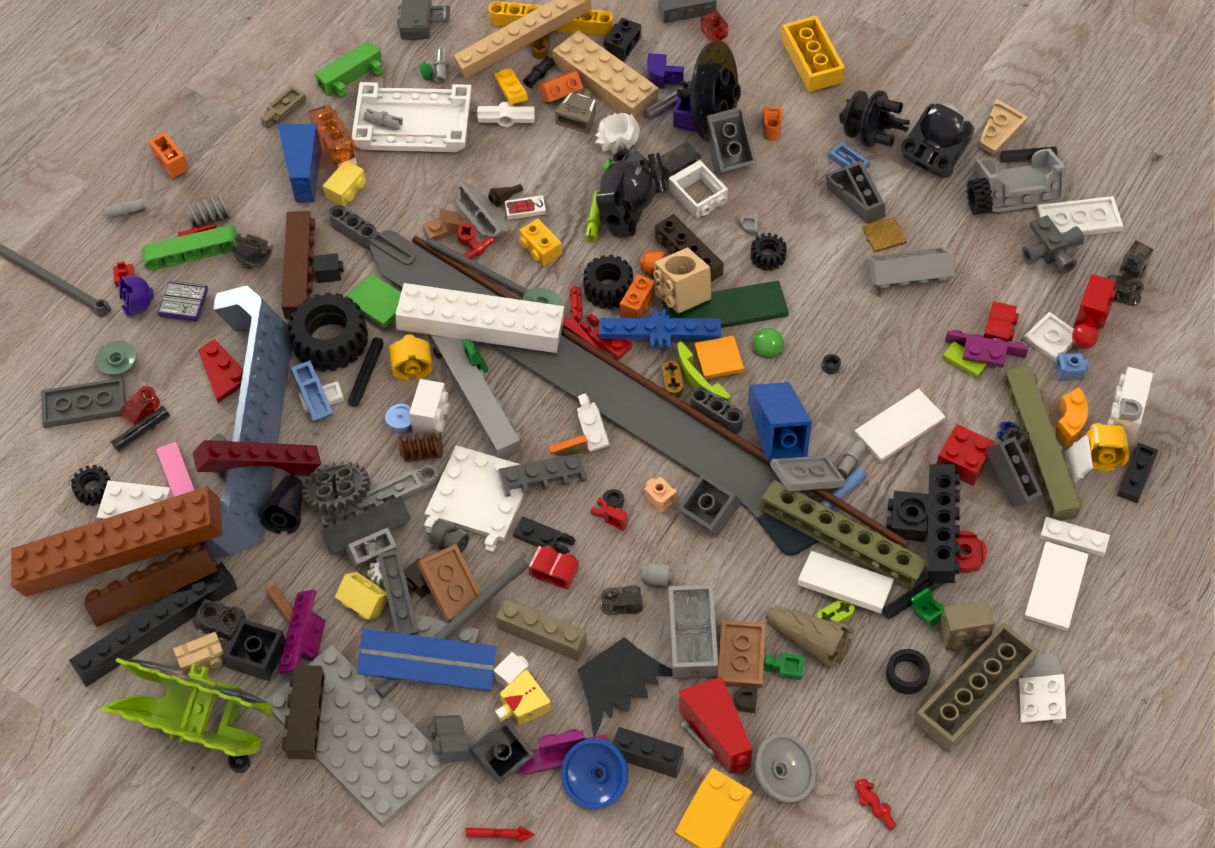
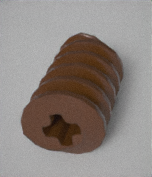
M432 432L431 439L424 433L422 440H420L418 434H415L414 440L407 435L406 441H403L402 437L399 436L400 456L403 457L405 462L409 461L410 455L413 461H416L418 454L422 460H425L426 454H428L430 459H433L435 453L438 458H442L443 443L441 432L439 438Z

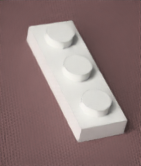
M1046 517L1040 539L1104 557L1110 535Z

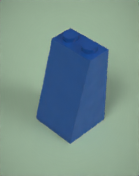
M278 124L295 202H315L322 150L317 125Z
M790 382L750 385L748 405L766 460L807 457L812 421Z

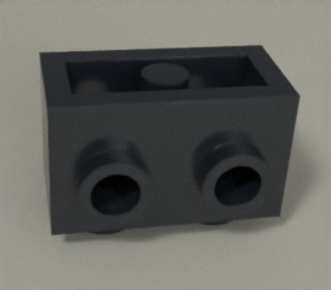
M621 17L619 22L614 24L610 35H607L604 39L603 45L605 50L625 62L641 38V24Z

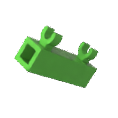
M367 41L315 73L317 86L328 97L335 92L340 98L346 96L347 92L344 90L346 85L371 70L376 76L383 73L382 69H380L382 66L380 49Z

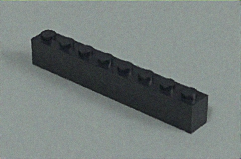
M220 562L217 564L216 572L178 589L71 658L69 662L84 685L88 687L119 667L121 664L116 662L117 658L131 659L236 591L238 588L233 576L224 564Z

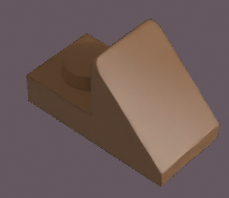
M440 208V218L423 224L427 237L437 241L458 233V227L464 223L459 213Z

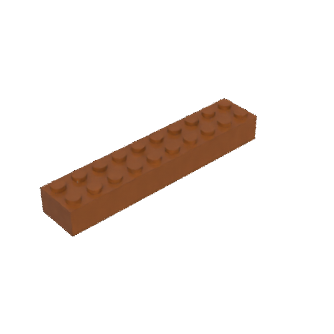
M206 486L11 548V587L27 597L222 536L220 498Z

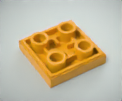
M734 335L694 343L696 355L705 380L744 372V366Z

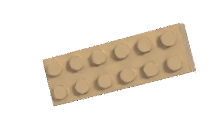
M579 30L552 50L554 66L564 74L570 71H577L583 88L591 91L594 96L617 113L632 114L637 120L645 114L646 108L658 102L657 86Z

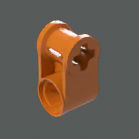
M763 106L764 138L769 141H776L780 138L782 106L778 108Z

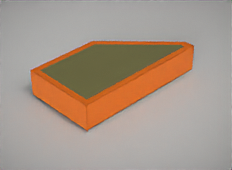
M581 435L551 445L549 450L552 455L557 456L582 454L588 452V440L585 435Z

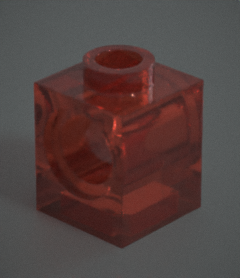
M716 10L701 17V31L709 41H721L728 37V23Z

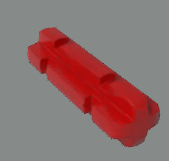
M573 286L569 290L570 312H572L570 317L573 316L579 322L582 320L581 288Z

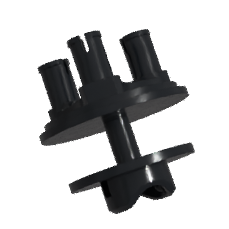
M859 90L855 92L851 99H846L847 105L839 114L840 123L844 124L845 135L854 138L860 133L861 143L866 147H872L876 144L892 147L895 137L894 135L885 134V129L893 128L907 132L909 127L903 126V124L910 125L909 120L897 118L895 115L890 114V112L900 114L903 109V103L889 100L886 92L882 90L874 92L869 99L865 91Z

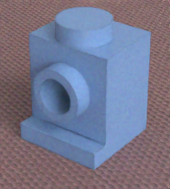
M1062 352L1058 353L1055 361L1058 380L1068 381L1084 378L1085 372L1089 369L1087 359H1083L1082 353L1065 355Z

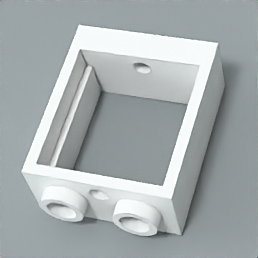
M700 160L669 178V191L696 219L706 216L710 211L723 206L727 202L728 189ZM701 179L714 195L697 204L684 191V188Z

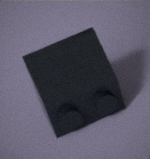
M507 719L503 720L469 748L470 753L482 768L498 784L535 755Z

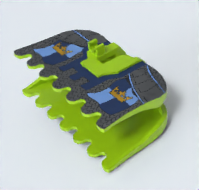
M125 658L116 659V662H119L130 673L164 685L167 693L161 698L144 695L129 696L101 706L100 710L121 715L128 720L141 722L148 727L162 729L163 732L170 734L169 739L174 740L178 735L181 736L179 740L181 743H186L187 740L202 743L205 747L222 750L225 754L234 757L254 754L261 750L263 737L233 727V724L239 715V705L257 710L270 717L274 708L270 703L241 690L239 686L222 681H214L213 677L207 676L209 667L202 666V671L199 674L198 667L200 664L193 663L190 672L150 661ZM216 695L227 699L216 734L205 730Z

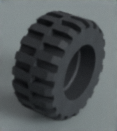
M316 294L314 298H307L303 301L302 305L299 304L295 308V312H292L289 318L288 334L294 354L301 363L311 361L313 369L319 368V371L331 369V371H335L339 367L345 368L348 366V363H354L358 359L357 356H361L365 351L364 347L367 346L368 331L363 311H361L360 306L356 302L353 303V299L347 296L343 298L342 294ZM336 324L345 328L341 334L331 339L321 340L312 337V334L324 325Z

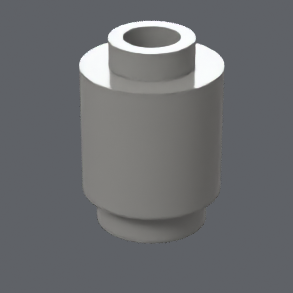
M643 564L642 582H647L648 585L668 587V582H673L674 570H671L670 565Z

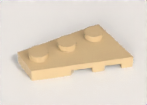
M996 99L979 141V147L995 155L1027 122L1028 117Z

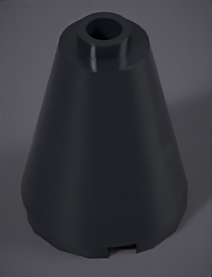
M293 475L285 476L261 506L258 517L260 516V523L267 530L277 534H281V531H288L287 534H292L298 530L301 523V491L303 490V483L298 477Z

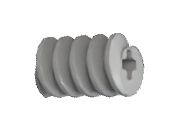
M217 195V201L210 197L209 204L203 199L202 206L198 202H195L194 208L187 204V213L192 228H194V222L200 227L201 220L206 224L209 223V218L216 222V215L221 220L224 218V213L230 217L226 202L220 195Z

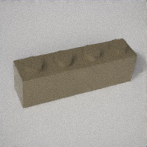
M505 599L496 616L499 630L576 661L579 660L587 644L585 630Z

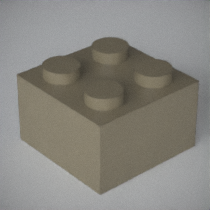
M988 599L945 606L943 608L938 627L945 650L952 649L958 651L968 646L980 647L991 636L995 622Z

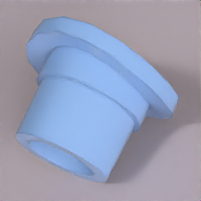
M402 403L392 406L385 415V421L388 426L397 433L407 432L411 426L409 415L411 407Z

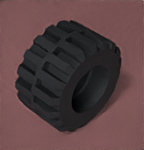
M601 255V258H594L593 262H589L584 269V293L587 295L588 301H592V304L595 306L599 305L603 309L604 307L612 309L613 306L618 308L633 282L632 267L628 265L626 260L622 261L619 256L615 258L613 255H609V257ZM604 280H614V281H616L615 283H612V284H604V283H601V281H604Z

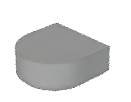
M1121 398L1119 419L1126 421L1138 420L1142 414V405L1136 400Z

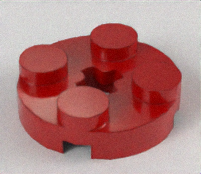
M960 531V538H956V543L960 544V551L962 548H965L966 552H970V554L962 555L960 553V556H955V561H959L961 573L978 571L987 555L986 545L973 532Z

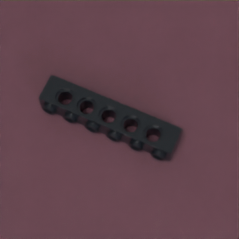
M929 464L928 583H955V575H960L959 561H955V556H960V544L956 543V538H960V525H956V520H960V507H956V503H960V490H956V485H960V473H956L955 464Z

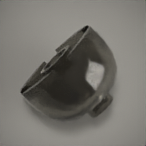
M236 234L232 248L233 256L246 269L260 267L269 260L273 245L271 244L269 247L267 240L247 234L246 237H241V234Z

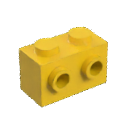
M539 219L534 220L519 230L521 246L524 249L527 248L533 259L539 261L543 266L562 255V243Z

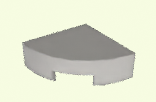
M739 215L741 228L748 234L758 236L759 216Z

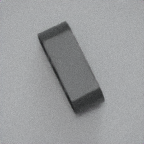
M698 386L692 389L690 406L735 434L741 431L743 413L739 408L704 387Z

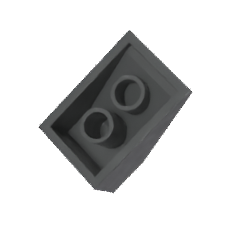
M743 106L706 116L710 154L715 173L757 163Z

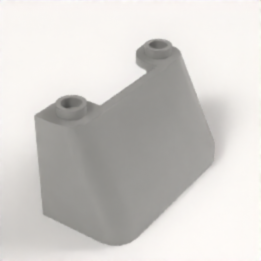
M1051 149L1035 152L1030 166L996 171L995 164L991 159H976L978 178H986L991 186L990 190H992L991 195L993 196L992 211L994 212L1059 203L1065 196L1066 166Z

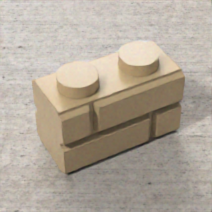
M216 632L173 648L180 669L190 672L193 663L200 664L198 667V673L200 674L202 666L216 669L225 662V654Z

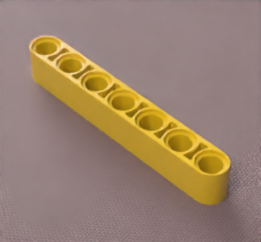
M492 2L488 7L490 23L493 26L505 27L543 5ZM590 10L554 31L575 33L579 30L583 34L607 36L612 32L613 16L608 11Z

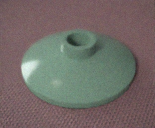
M545 288L529 289L524 293L522 299L524 301L562 306L560 296Z
M109 342L103 345L96 354L95 362L97 368L106 375L115 376L129 371L135 364L136 351L128 342Z

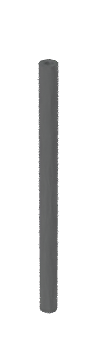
M430 237L425 241L426 245L522 296L528 290Z

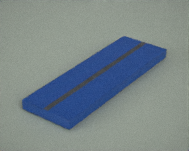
M363 629L357 674L491 692L497 646Z

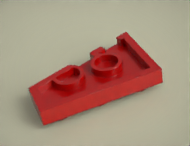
M215 339L198 349L217 402L220 403L241 388L244 369Z

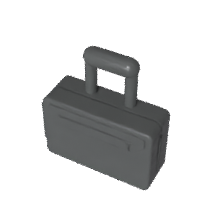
M401 0V4L398 6L400 18L397 19L402 39H429L431 22L448 23L450 19V6H432L431 0ZM432 10H443L442 18H431Z

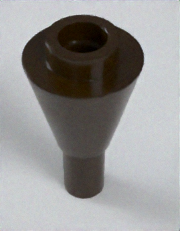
M521 184L513 187L491 188L488 194L489 201L498 207L512 197L513 194L522 192L523 187Z

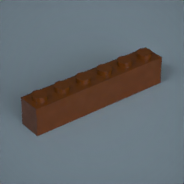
M310 211L287 212L282 290V311L285 319L290 318L291 313L295 312V308L299 304L302 305L305 299H311L310 293H313V283L310 281V277H314V268L311 265V261H314L312 246H315V235L312 232L316 230L315 218L311 217Z
M206 541L190 545L187 550L180 553L174 552L167 559L161 562L155 561L142 571H133L127 578L120 581L114 580L101 590H92L85 597L84 607L96 627L216 572L217 561Z

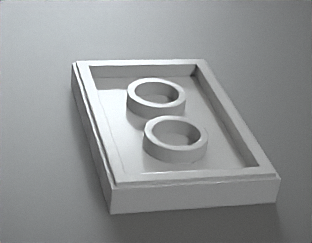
M827 455L772 459L770 463L771 468L788 492L844 487L846 482Z

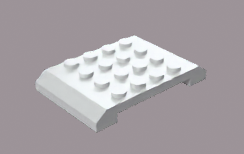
M360 82L351 138L352 145L362 150L458 152L466 146L472 92L471 85L453 84L452 89L379 88L378 83ZM366 109L378 112L385 111L389 115L402 117L403 125L401 129L387 125L383 127L379 123L366 121L364 113L367 112Z

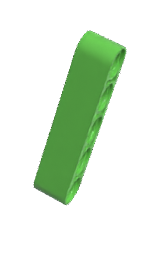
M229 225L148 244L142 248V254L146 269L157 270L235 251L240 247L236 228Z

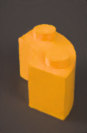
M1079 387L1062 396L1058 409L1062 419L1058 422L1056 437L1067 449L1080 438L1088 416L1087 400Z

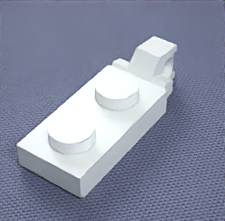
M586 393L578 396L581 405L580 408H577L578 417L583 433L588 440L589 451L592 453L609 447V439L599 408L595 402L590 403Z

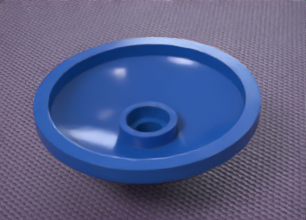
M598 738L583 740L574 745L564 758L561 770L563 786L569 797L582 807L588 809L608 807L614 804L626 789L628 783L626 759L622 752L607 740ZM599 769L603 771L602 777H599L597 774Z

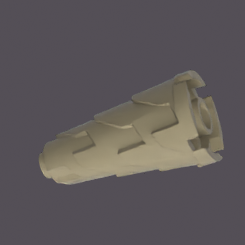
M776 605L774 608L770 607L765 616L768 625L781 632V635L797 643L801 648L817 657L816 659L831 668H837L834 662L841 664L850 648L852 639L847 636L848 633L853 635V628L848 625Z

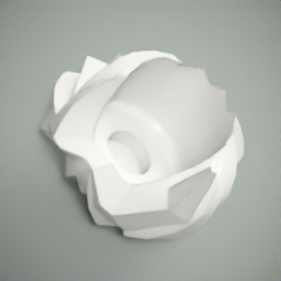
M626 113L608 115L607 118L600 122L599 128H597L598 133L595 136L598 139L595 144L601 146L603 152L611 151L614 155L619 150H630L631 146L636 144L640 134V128L632 114L628 115Z

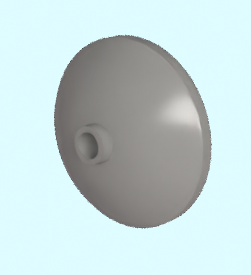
M786 733L773 734L760 743L755 754L754 764L756 776L762 788L772 798L785 803H793L805 798L811 792L816 778L815 763L806 745L795 736Z

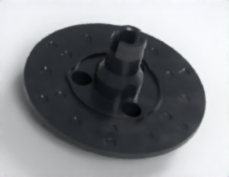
M719 40L710 41L703 47L694 66L692 81L680 82L679 85L683 86L684 89H677L679 99L690 100L694 126L702 140L709 143L706 116L735 109L741 96L737 66L733 53L725 42Z

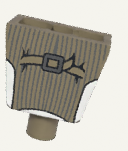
M584 90L582 94L570 93L555 111L556 124L589 134L596 113V100L592 98L593 93L589 90Z

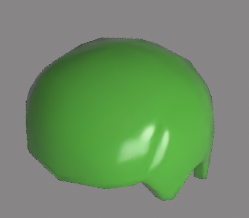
M764 328L755 334L752 345L755 353L761 357L773 358L776 354L783 352L785 343L777 330Z

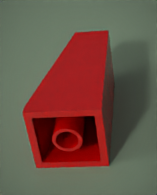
M722 676L680 690V714L689 722L691 728L708 748L713 750L715 757L729 774L734 772L739 774L748 770L751 767L752 746Z

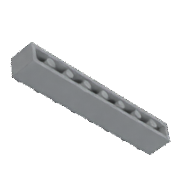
M428 334L430 343L433 348L435 346L437 353L442 355L440 357L441 362L495 456L504 459L520 452V442H522L520 433L512 428V420L509 415L505 416L501 401L495 399L494 389L491 384L487 385L483 370L478 369L476 365L472 367L464 353L462 340Z

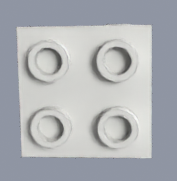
M1064 674L1019 678L1021 723L1053 720V723L1060 724L1062 719H1066Z

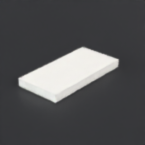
M1114 196L1037 205L1036 208L1038 217L1041 218L1048 215L1061 234H1064L1074 226L1080 228L1083 236L1122 231L1124 227Z
M917 389L854 431V435L866 442L867 449L881 463L945 421L946 416Z
M1046 541L1024 618L1068 631L1089 554Z
M811 551L799 576L797 585L881 613L894 579Z

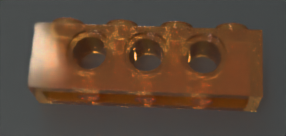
M330 104L308 111L311 124L317 125L319 139L334 165L356 158L354 150H356L353 138H350V134L345 129L342 119H339L337 111L333 110Z

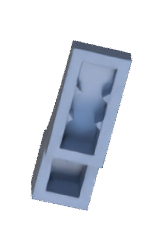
M311 361L291 367V374L313 423L333 416Z

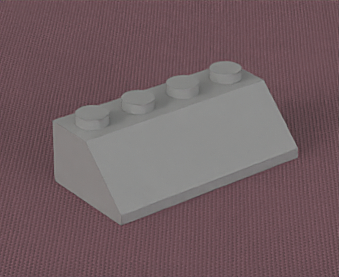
M944 247L866 256L871 281L873 284L878 285V288H887L893 283L909 285L910 281L927 283L929 279L937 278L938 281L948 280L950 276H955L953 252Z

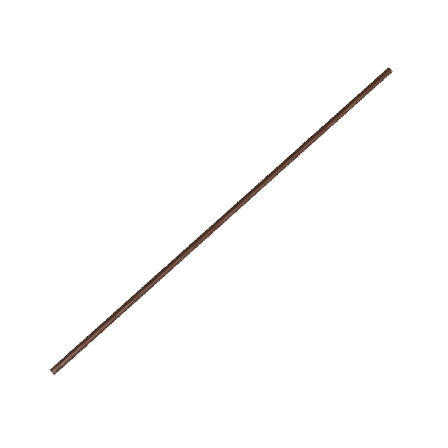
M417 235L413 237V243L498 296L520 300L462 263L426 245L425 240ZM562 326V336L770 465L771 460H766L763 450ZM825 489L811 490L894 543L901 545L905 549L908 546L909 541Z

